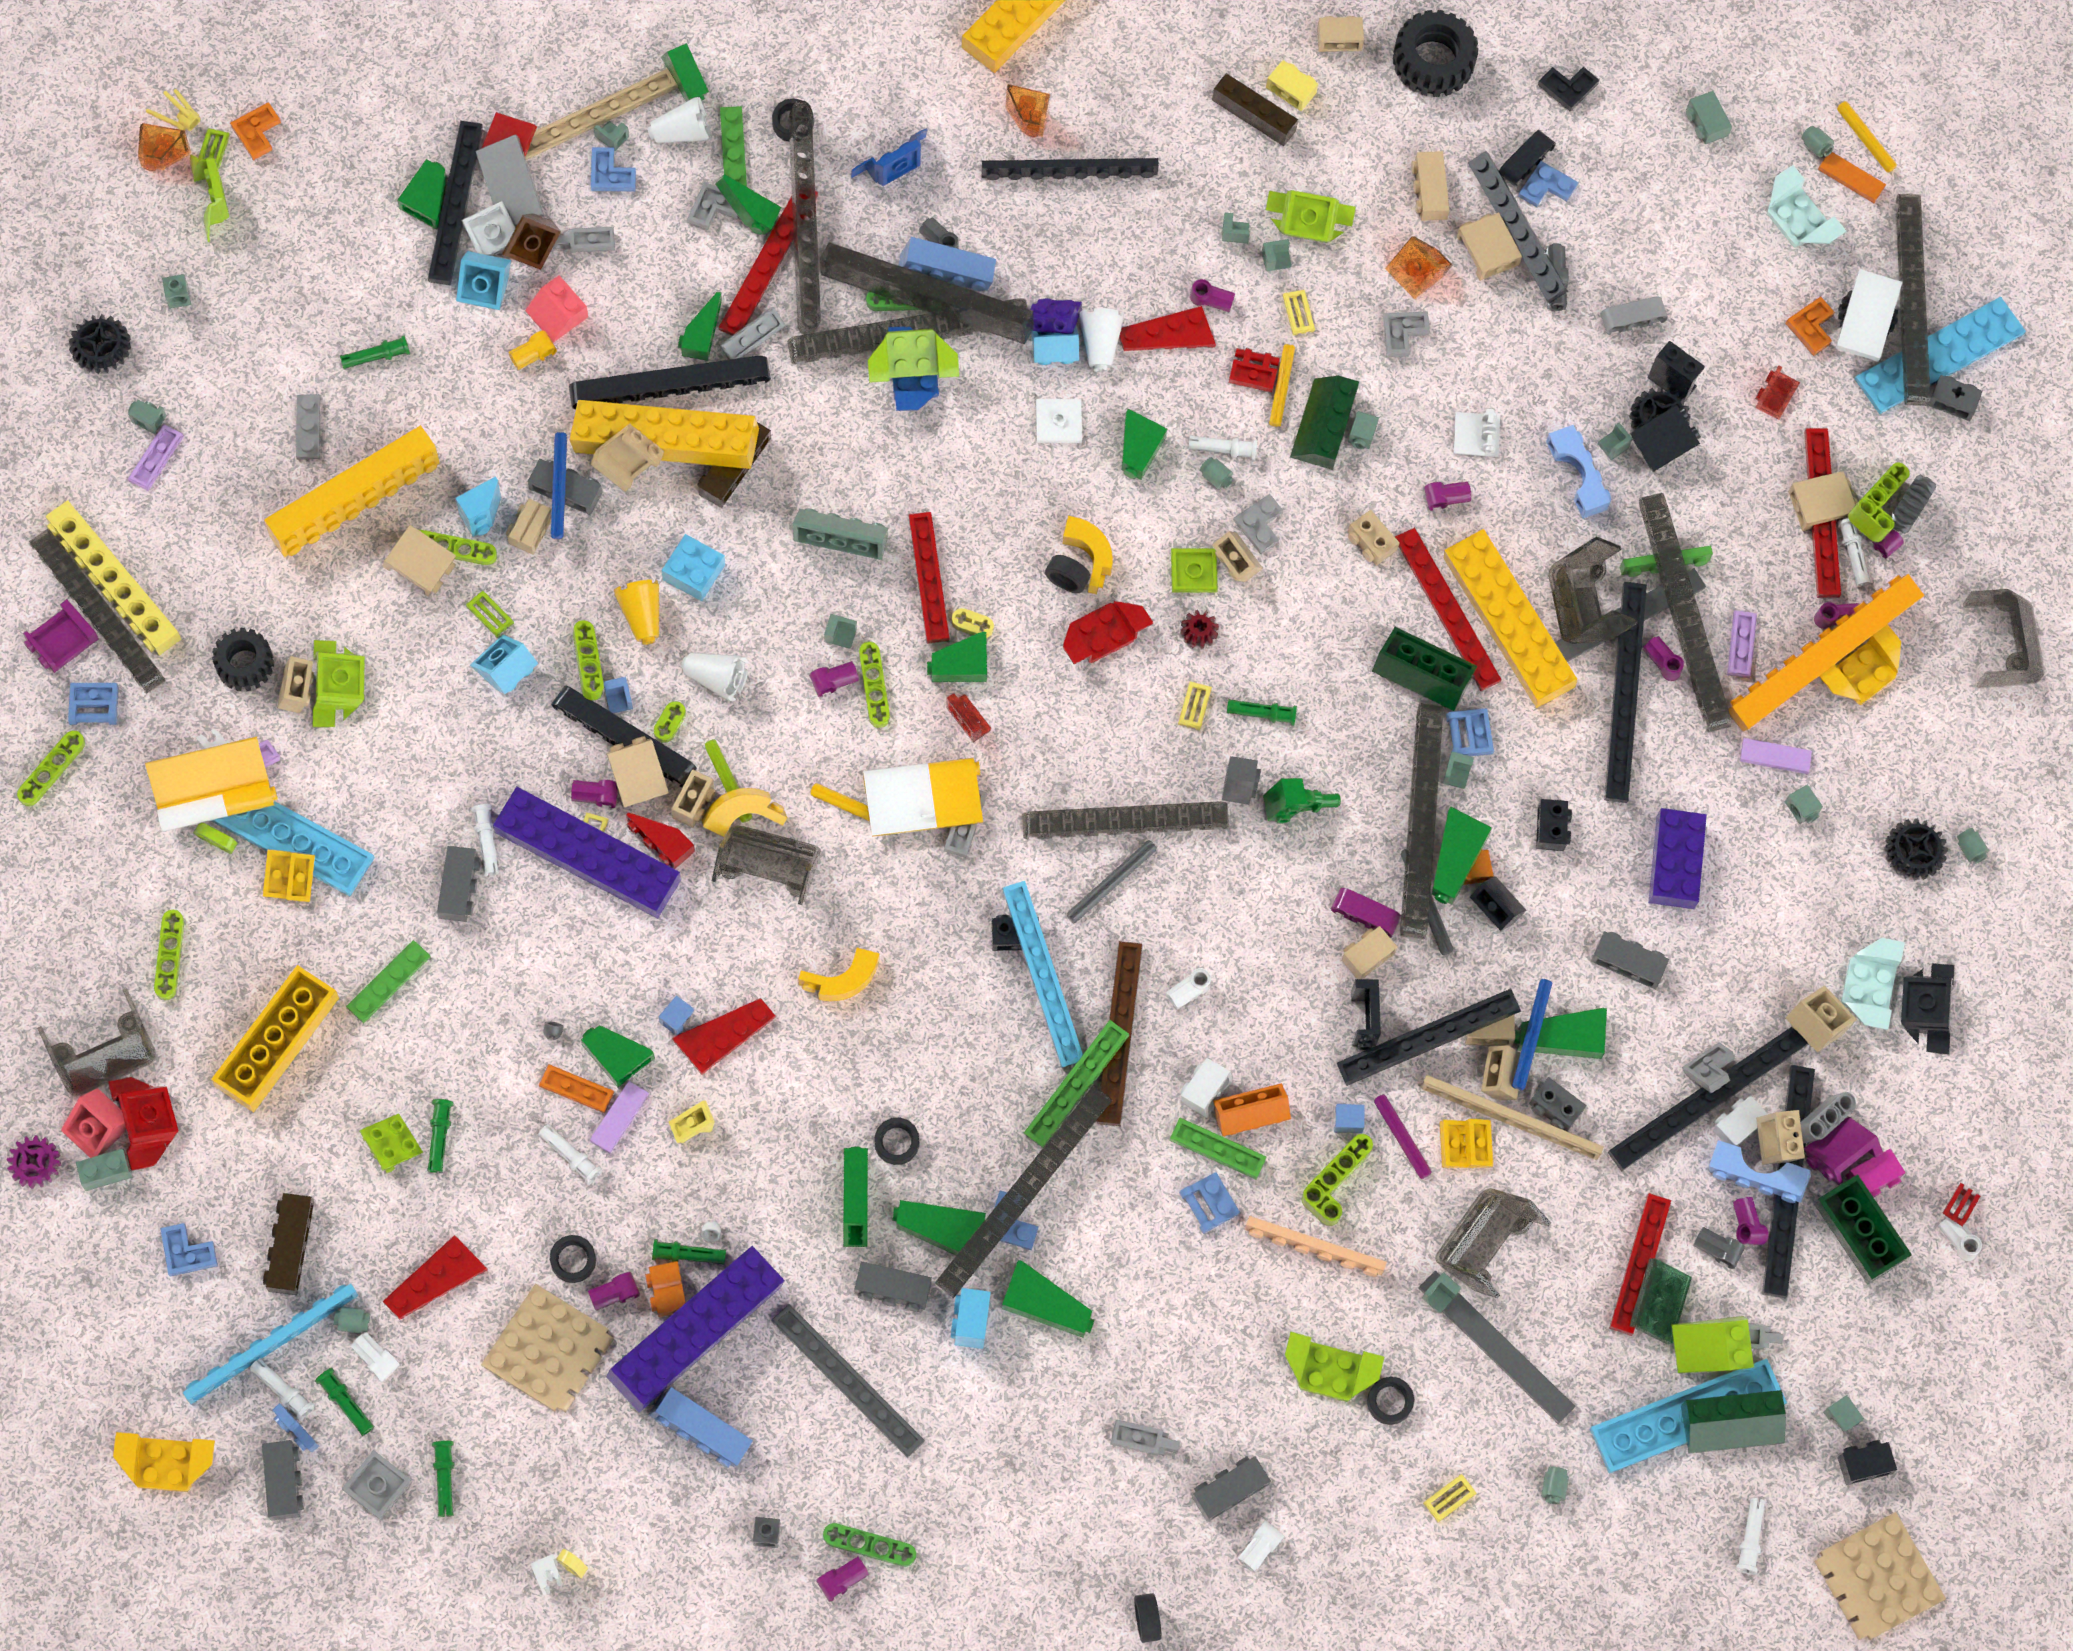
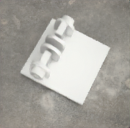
M1487 409L1484 414L1455 412L1454 454L1499 457L1500 415H1497L1494 409Z

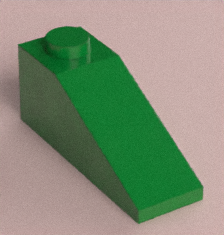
M725 174L716 181L715 185L742 222L752 232L765 235L772 230L782 207Z
M721 292L714 294L687 325L684 335H680L678 348L681 349L683 357L709 360L722 304Z

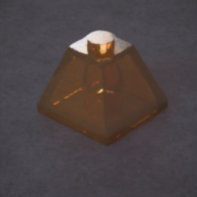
M1010 84L1007 85L1005 108L1021 132H1024L1029 137H1043L1049 116L1051 94Z
M145 123L140 124L138 159L144 169L148 171L164 170L190 155L191 149L185 130Z
M1412 236L1385 269L1416 299L1442 279L1453 264L1438 249Z

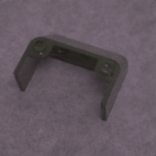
M1596 536L1551 566L1548 577L1560 634L1564 641L1571 644L1609 641L1638 624L1637 619L1611 610L1604 616L1601 615L1595 584L1601 581L1606 574L1605 560L1621 551L1620 545Z
M2009 589L1971 591L1963 603V608L1996 606L2001 611L2009 612L2016 652L2010 654L2006 659V670L1985 672L1977 683V688L2039 683L2044 676V666L2031 602Z
M734 825L730 827L718 848L711 881L716 882L720 875L727 879H735L741 876L742 873L787 884L786 889L792 896L799 897L798 904L803 905L811 888L821 849L813 844L745 826Z
M127 988L123 989L131 1011L119 1018L117 1027L121 1035L76 1055L74 1049L68 1043L62 1042L52 1046L43 1027L37 1028L50 1059L70 1095L81 1096L108 1084V1081L117 1080L152 1064L156 1059L155 1047Z
M1488 1188L1478 1195L1437 1252L1435 1260L1441 1268L1473 1291L1498 1299L1500 1294L1490 1284L1492 1276L1485 1268L1510 1233L1521 1235L1530 1229L1533 1222L1548 1227L1551 1225V1222L1532 1200Z

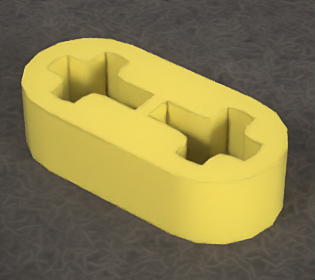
M963 608L957 609L952 614V625L959 631L975 635L982 632L980 627L975 624L982 625L984 622L987 623V628H989L984 630L987 638L993 633L994 623L991 618ZM962 615H965L966 620L969 622L964 621L962 624H959L956 617L961 618Z
M562 1549L556 1558L567 1571L580 1579L588 1570V1567L577 1556L566 1549Z

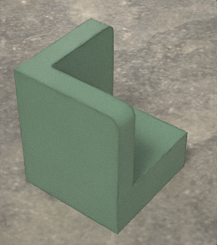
M608 121L602 128L596 125L594 127V135L609 148H614V151H616L629 137V130L622 122L616 126L611 121Z
M1225 212L1222 241L1248 244L1250 236L1249 223L1234 222L1233 213Z
M1289 239L1263 243L1262 257L1266 272L1291 268Z
M1617 423L1613 431L1599 440L1597 444L1612 461L1629 449L1633 438L1620 423Z
M830 614L824 633V642L850 649L857 631V621Z
M1451 752L1443 784L1465 789L1474 757Z
M1443 1272L1424 1293L1422 1299L1438 1313H1441L1459 1294L1462 1288Z
M1848 1395L1835 1402L1823 1412L1828 1420L1834 1418L1843 1432L1848 1431L1864 1420Z

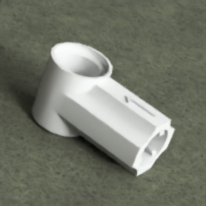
M1195 969L1189 977L1166 992L1169 1001L1178 1010L1200 994L1206 993L1211 986V975L1206 969ZM1198 977H1202L1207 981V983L1205 985L1199 986L1194 982V980Z
M1947 1217L1938 1225L1940 1230L1956 1248L1957 1254L1962 1260L1972 1261L1978 1256L1982 1249V1242L1969 1231L1965 1224L1962 1227ZM1964 1244L1972 1245L1975 1252L1965 1250Z
M367 1332L360 1335L351 1345L353 1351L368 1365V1369L381 1382L400 1366L395 1358L386 1349L383 1350Z
M1265 1520L1238 1560L1246 1568L1255 1572L1267 1555L1275 1550L1285 1535Z

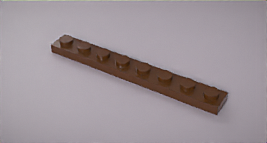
M1119 941L1109 1020L1129 1033V1037L1103 1069L1097 1114V1124L1121 1127L1143 948L1142 943Z

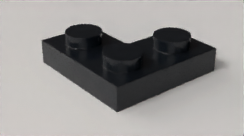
M1584 66L1570 80L1552 67L1538 81V86L1571 112L1599 84L1600 80Z

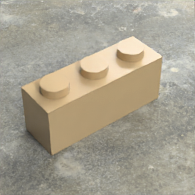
M1443 151L1417 152L1415 161L1411 162L1412 174H1416L1413 190L1414 194H1418L1419 199L1416 200L1415 204L1416 214L1420 213L1421 221L1447 220L1450 209Z

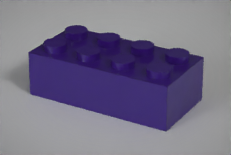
M1666 808L1659 810L1656 816L1648 903L1693 910L1696 908L1700 897L1707 814Z

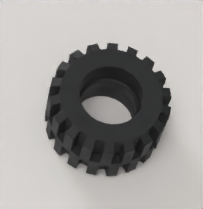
M240 628V631L237 632L235 629H232L229 635L225 632L222 635L223 640L218 639L216 641L217 648H213L212 651L214 655L212 657L213 664L223 684L226 682L227 687L231 689L235 686L236 691H242V687H245L246 692L251 691V686L255 685L256 689L261 687L259 682L263 681L266 683L268 681L267 674L271 676L273 673L272 667H274V657L268 641L264 640L261 633L256 634L255 630L251 628L249 632L246 631V628ZM251 651L256 654L255 660L247 667L238 668L230 664L231 659L238 652Z

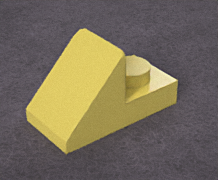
M706 1100L701 1101L669 1121L677 1143H684L701 1132H711L715 1123Z

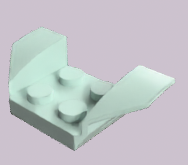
M1792 165L1775 177L1767 215L1793 247L1801 246L1804 243L1829 244L1846 233V230L1835 216L1829 220L1825 218L1802 189L1805 179Z
M1880 938L1849 960L1841 1003L1845 1007L1850 1008L1865 1026L1888 1030L1892 1012L1889 1009L1894 979L1896 969L1902 960L1905 942Z

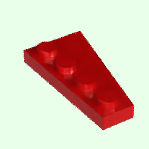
M1202 306L1122 327L1119 335L1124 351L1216 347Z
M759 998L673 1037L672 1040L698 1072L703 1075L775 1019L776 1015Z
M454 1235L385 1298L383 1303L400 1320L438 1297L440 1298L454 1288L470 1281V1279L488 1271V1268Z

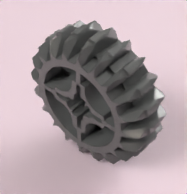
M1921 474L1916 476L1891 516L1894 521L1893 529L1904 534L1909 532L1936 489V483L1931 481L1932 479Z

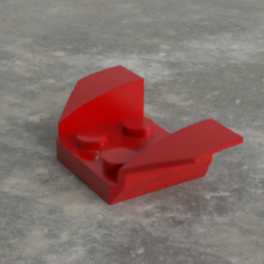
M1114 601L1071 622L1063 643V649L1074 665L1086 658L1089 663H1094L1133 643L1139 631L1154 623L1143 606Z
M133 1077L108 1081L113 1102H120L128 1132L130 1146L126 1153L131 1171L155 1166L165 1152L166 1147L169 1146L179 1131L167 1086L153 1087Z

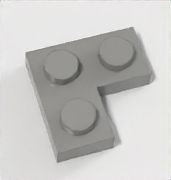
M704 182L687 218V223L709 230L716 212L738 219V215L717 186Z
M1428 311L1383 314L1386 357H1409L1408 336H1427L1430 333Z
M1268 494L1235 516L1233 521L1257 551L1262 554L1279 542V539L1267 523L1281 515L1283 509L1271 494Z
M1719 1042L1683 1066L1682 1069L1686 1076L1712 1093L1730 1081L1728 1073L1720 1068L1725 1067L1734 1060L1735 1056L1733 1051Z

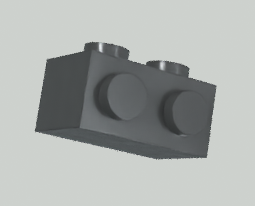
M1550 1077L1546 1079L1529 1102L1535 1114L1541 1117L1543 1115L1551 1120L1550 1124L1567 1132L1587 1106Z

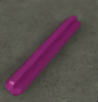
M1382 1094L1376 1097L1374 1100L1376 1107L1419 1178L1424 1179L1431 1175L1430 1167L1387 1096Z

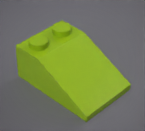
M1736 1316L1671 1325L1678 1373L1754 1368L1749 1325L1746 1317Z

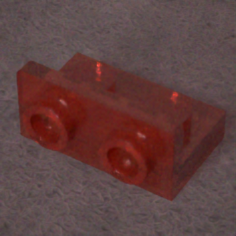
M1778 365L1776 371H1770L1765 380L1768 383L1765 389L1761 387L1755 398L1758 401L1755 408L1780 420L1800 384L1799 381L1781 373L1783 367Z
M953 693L946 698L947 710L973 743L991 731L990 725L965 694L958 698Z

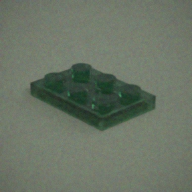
M1656 1258L1649 1259L1629 1326L1665 1344H1673L1671 1325L1679 1324L1692 1277Z

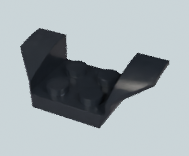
M1932 963L1931 976H1923V968L1913 976H1906L1903 979L1901 1024L1918 1045L1919 1033L1927 1034L1926 1052L1949 1055L1952 985H1954L1955 965Z

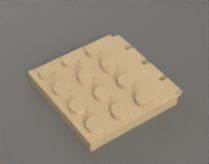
M535 1283L481 1366L555 1412L559 1408L566 1413L575 1397L568 1393L569 1390L576 1394L580 1392L589 1378L582 1373V1370L584 1369L592 1374L602 1358L595 1352L596 1349L605 1353L614 1338L607 1334L608 1328Z
M1896 1512L1821 1551L1820 1555L1822 1557L1814 1561L1822 1576L1831 1572L1833 1577L1825 1582L1833 1596L1837 1598L1844 1595L1845 1599L1838 1602V1605L1846 1619L1849 1620L1856 1616L1858 1621L1850 1626L1858 1640L1866 1636L1871 1640L1946 1600Z

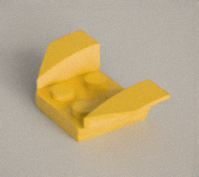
M1887 624L1872 635L1866 644L1837 666L1835 664L1819 677L1833 694L1854 699L1859 705H1862L1895 680L1899 668L1901 640Z
M116 1432L113 1457L137 1488L188 1492L192 1484L212 1466L215 1440L193 1438L192 1442L141 1438L139 1434Z

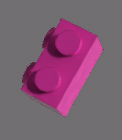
M1890 1148L1878 1157H1873L1851 1169L1846 1174V1178L1849 1180L1858 1174L1875 1198L1882 1193L1880 1189L1886 1186L1891 1189L1902 1182L1900 1178L1906 1172Z

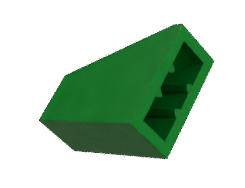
M685 43L662 55L661 59L677 83L684 100L687 102L692 98L700 97L701 101L705 99L704 95L709 90L688 44Z
M426 159L397 200L400 210L436 230L440 222L447 182L445 168L436 161L431 162Z
M1127 409L1125 415L1121 470L1130 479L1138 478L1142 480L1165 441L1168 429L1130 409Z
M986 632L977 633L932 653L931 661H927V675L932 676V682H987Z
M601 1025L595 1029L593 1027L588 1029L582 1035V1046L617 1088L655 1059L654 1052L650 1048Z

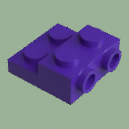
M1050 298L1038 299L1037 304H1032L1027 315L1028 330L1072 334L1079 319V313L1082 311V302L1052 300Z

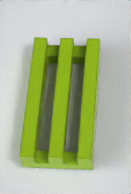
M208 128L198 158L204 159L211 136L216 135L208 157L214 158L220 136L223 137L215 160L219 170L230 133Z
M483 590L466 604V607L496 638L514 624V621ZM483 598L506 622L502 624L480 599ZM477 604L499 628L496 629L473 605Z

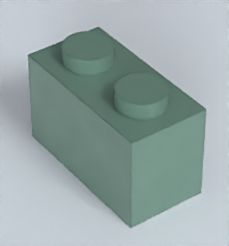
M1714 91L1689 100L1686 116L1689 121L1693 120L1696 126V135L1704 141L1705 145L1729 136L1732 125Z
M124 1149L76 1162L80 1182L85 1191L133 1178Z

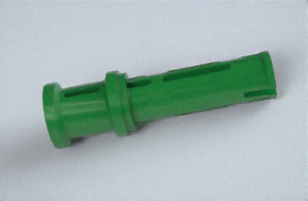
M402 335L400 339L389 342L384 340L381 342V345L340 355V359L345 370L346 368L383 358L392 360V357L406 353V355H410V350L405 335Z
M1228 699L1226 713L1270 719L1272 723L1279 721L1290 723L1291 726H1294L1297 706H1280L1275 702L1272 705Z
M433 1099V1119L430 1120L432 1138L427 1171L443 1173L447 1129L451 1126V1121H449L450 1110L454 1102L446 1099Z
M654 1239L653 1261H656V1259L672 1260V1262L687 1260L725 1265L726 1249L684 1246L678 1241L667 1243Z
M327 1369L316 1378V1384H320L328 1394V1399L332 1402L335 1401L357 1428L361 1436H365L375 1426L349 1396L346 1384H342L334 1375V1369Z
M454 1441L432 1442V1447L435 1451V1462L432 1466L437 1471L438 1517H445V1507L446 1516H454L451 1470L455 1467V1462L452 1461Z

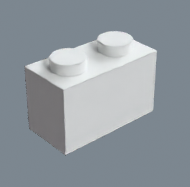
M1206 1058L1203 1064L1200 1063L1196 1067L1192 1080L1186 1082L1182 1087L1181 1099L1183 1104L1207 1118L1214 1109L1213 1100L1220 1099L1233 1081L1231 1072Z
M1749 1096L1746 1100L1740 1098L1732 1106L1733 1111L1729 1115L1723 1113L1715 1120L1717 1125L1713 1132L1723 1142L1739 1146L1758 1129L1756 1118L1768 1115L1752 1096Z

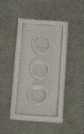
M517 135L476 151L493 205L503 201L515 228L522 215L534 213L544 217L539 197Z

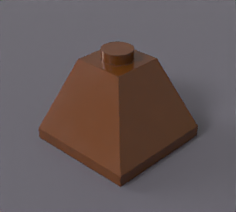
M537 214L522 215L502 254L541 270L561 230L552 220Z

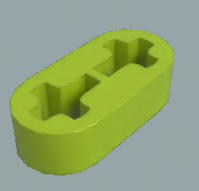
M673 701L665 707L654 726V736L657 741L667 743L674 738L686 717V710L681 702ZM676 708H679V713L681 715H675L673 720H670L672 716L670 710H676ZM669 724L668 732L670 734L660 736L659 729H664Z
M199 823L193 832L198 838L229 854H232L238 844L230 836L205 823Z

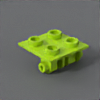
M399 1113L359 1130L363 1141H366L370 1152L374 1154L373 1157L377 1159L382 1171L385 1170L386 1173L392 1172L395 1169V1165L423 1153Z

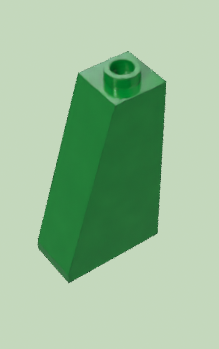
M1451 806L1446 818L1431 895L1435 896L1434 898L1442 904L1449 903L1453 905L1487 842L1492 827Z
M1607 1008L1543 1018L1535 1053L1602 1059L1605 1054ZM1529 1021L1521 1022L1518 1030L1515 1029V1040L1513 1043L1517 1044V1051L1522 1050Z
M854 1146L844 1148L843 1247H867L868 1148Z
M900 1200L899 1207H894L892 1221H896L897 1229L973 1264L979 1263L986 1213Z
M1018 1260L1002 1303V1310L1084 1338L1086 1332L1091 1333L1095 1319L1091 1318L1092 1310L1025 1262Z

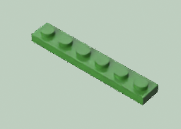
M1109 1020L1025 1130L1024 1135L1044 1148L1129 1037V1033Z

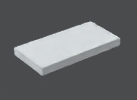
M1859 269L1836 349L1879 362L1902 282Z

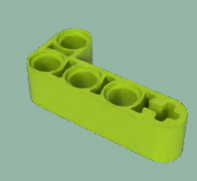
M1894 463L1848 514L1850 522L1874 542L1882 541L1894 528L1893 519L1881 507L1909 478L1910 471L1903 463Z
M1366 1134L1355 1136L1303 1191L1302 1204L1326 1226L1337 1224L1342 1215V1206L1331 1195L1367 1159L1372 1151V1139ZM1364 1144L1366 1146L1365 1149L1362 1148L1355 1156L1354 1152L1357 1146ZM1343 1159L1348 1160L1351 1163V1167L1343 1168L1339 1161ZM1331 1176L1335 1180V1184L1327 1185L1323 1181V1177ZM1315 1193L1318 1195L1319 1200L1315 1202L1310 1201L1307 1198V1194ZM1332 1209L1336 1212L1337 1216L1329 1218L1325 1215L1324 1211Z

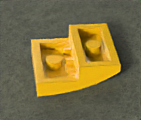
M268 849L263 897L310 902L315 855Z
M1443 1119L1439 1122L1442 1168L1493 1167L1491 1120L1468 1119L1466 1121Z

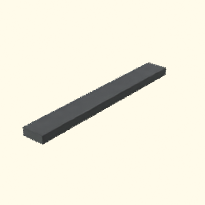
M1695 568L1646 593L1644 621L1706 588L1705 583ZM1621 607L1556 641L1555 644L1565 660L1568 662L1617 636L1619 633Z
M1435 1270L1418 1289L1425 1293L1438 1279L1440 1274ZM1460 1293L1442 1311L1557 1424L1576 1407Z
M790 1304L771 1320L907 1458L925 1442Z

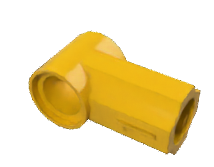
M542 330L533 334L528 342L508 353L515 367L520 370L539 359L544 361L545 357L551 354L552 356L555 355L557 349L546 331Z

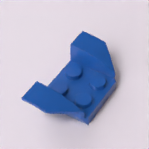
M926 128L913 134L909 142H905L892 153H885L877 162L871 157L851 170L850 177L853 178L867 170L874 182L885 186L916 169L921 164L920 140L926 138L928 129Z
M888 327V332L913 330L911 327ZM937 375L892 378L896 411H918L929 400L939 396Z

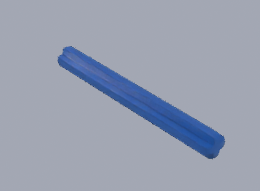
M564 432L555 433L552 539H562L564 536L567 434Z
M1541 979L1539 982L1512 1086L1518 1090H1524L1526 1087L1553 984L1552 981L1547 979Z

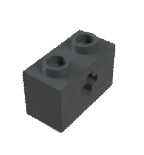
M1940 375L1928 406L1971 421L1983 390L1977 389L1972 384L1956 381L1951 376Z

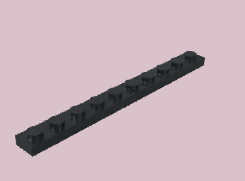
M1624 581L1622 587L1605 801L1627 803L1629 801L1647 584Z
M1790 1027L1725 1071L1728 1073L1730 1081L1721 1086V1088L1712 1093L1703 1087L1614 1146L1607 1153L1621 1172L1808 1046V1042L1797 1030Z
M1791 1065L1785 1111L1799 1110L1801 1122L1810 1114L1815 1069ZM1804 1158L1787 1163L1803 1167ZM1786 1163L1778 1164L1777 1171L1780 1170ZM1774 1194L1762 1295L1786 1299L1788 1296L1799 1202L1790 1203L1781 1199L1782 1196Z

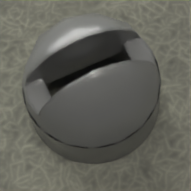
M546 1021L543 1033L547 1039L552 1035L554 1036L553 1040L561 1037L564 1026L557 1022Z

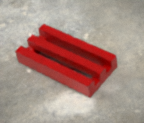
M1960 1183L1942 1213L1963 1227L1981 1196L1979 1194L1972 1195L1973 1190L1968 1188L1966 1191L1963 1189L1965 1185ZM1959 1194H1961L1963 1198L1953 1214L1950 1210ZM1967 1200H1970L1971 1202L1962 1218H1959L1958 1216Z

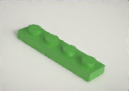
M742 106L720 107L724 174L747 187Z
M1710 545L1623 559L1620 571L1621 575L1628 574L1629 577H1636L1646 571L1655 574L1662 572L1665 568L1672 567L1673 570H1680L1690 564L1700 567L1710 561L1713 551Z
M413 940L346 1008L364 1024L431 958L430 954Z
M1179 1118L1169 1140L1257 1180L1267 1156L1182 1118Z

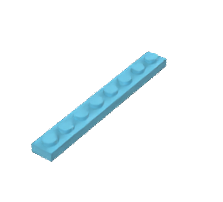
M1022 881L1003 887L1004 897L1061 1068L1075 1064L1082 1057L1083 1053L1026 882Z
M351 1283L347 1286L345 1284L339 1286L333 1291L332 1296L326 1300L325 1298L319 1299L312 1305V1309L306 1313L302 1311L292 1317V1322L286 1326L280 1325L276 1327L266 1339L254 1341L249 1346V1350L244 1353L234 1354L224 1366H216L201 1381L195 1380L186 1386L187 1390L183 1392L184 1396L190 1404H193L250 1367L256 1360L264 1358L358 1297L356 1290Z

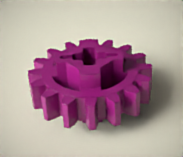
M35 1135L33 1141H30L26 1136L24 1137L25 1143L21 1144L17 1141L16 1145L18 1148L16 1150H9L13 1157L7 1158V1162L12 1164L7 1169L10 1173H14L12 1175L14 1181L20 1179L19 1184L22 1187L28 1182L31 1189L34 1188L35 1183H38L42 1188L44 1187L43 1181L47 1180L51 1183L52 1179L50 1176L52 1174H59L55 1167L61 1166V1162L57 1160L61 1155L59 1151H54L56 1149L54 1143L48 1145L49 1140L46 1137L40 1141L39 1137ZM22 1155V1162L19 1164V1159ZM28 1156H31L32 1159L34 1158L35 1160H37V1164L40 1166V1168H38L36 1165H33L30 1162ZM50 1158L49 1165L46 1169V1161ZM30 1174H39L38 1176H29Z

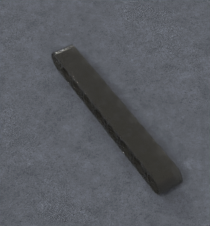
M47 528L28 541L33 550L37 551L39 558L46 567L50 568L57 581L62 583L67 594L72 600L76 601L85 617L89 618L95 630L103 636L109 648L115 651L123 666L128 668L137 684L142 686L144 693L148 694L164 683L166 680L52 532Z
M1222 801L1030 811L1022 814L1023 838L1029 840V837L1049 839L1052 836H1061V838H1068L1083 834L1084 837L1099 836L1102 833L1122 835V832L1143 834L1145 831L1162 833L1168 832V830H1176V832L1191 831V829L1199 828V830H1214L1215 827L1227 829L1230 826L1228 804Z

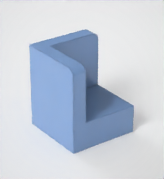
M626 676L604 681V690L610 712L614 714L633 709Z
M676 995L659 1015V1023L677 1036L684 1030L683 1024L694 1013V1008Z
M1337 1104L1335 1107L1334 1132L1363 1133L1365 1105Z

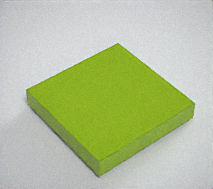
M1171 548L1172 593L1218 592L1217 556L1214 548Z

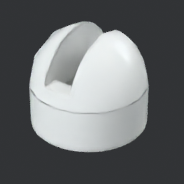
M716 1221L706 1222L702 1227V1238L709 1242H715L720 1239L721 1227ZM710 1230H712V1231H714V1233H712V1234H715V1235L710 1236V1235H708V1234H710Z

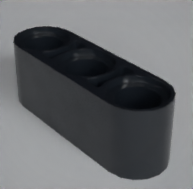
M1538 129L1501 166L1499 172L1502 177L1517 187V183L1521 179L1524 180L1532 172L1531 169L1535 165L1538 166L1540 161L1546 158V153L1555 148L1556 142Z

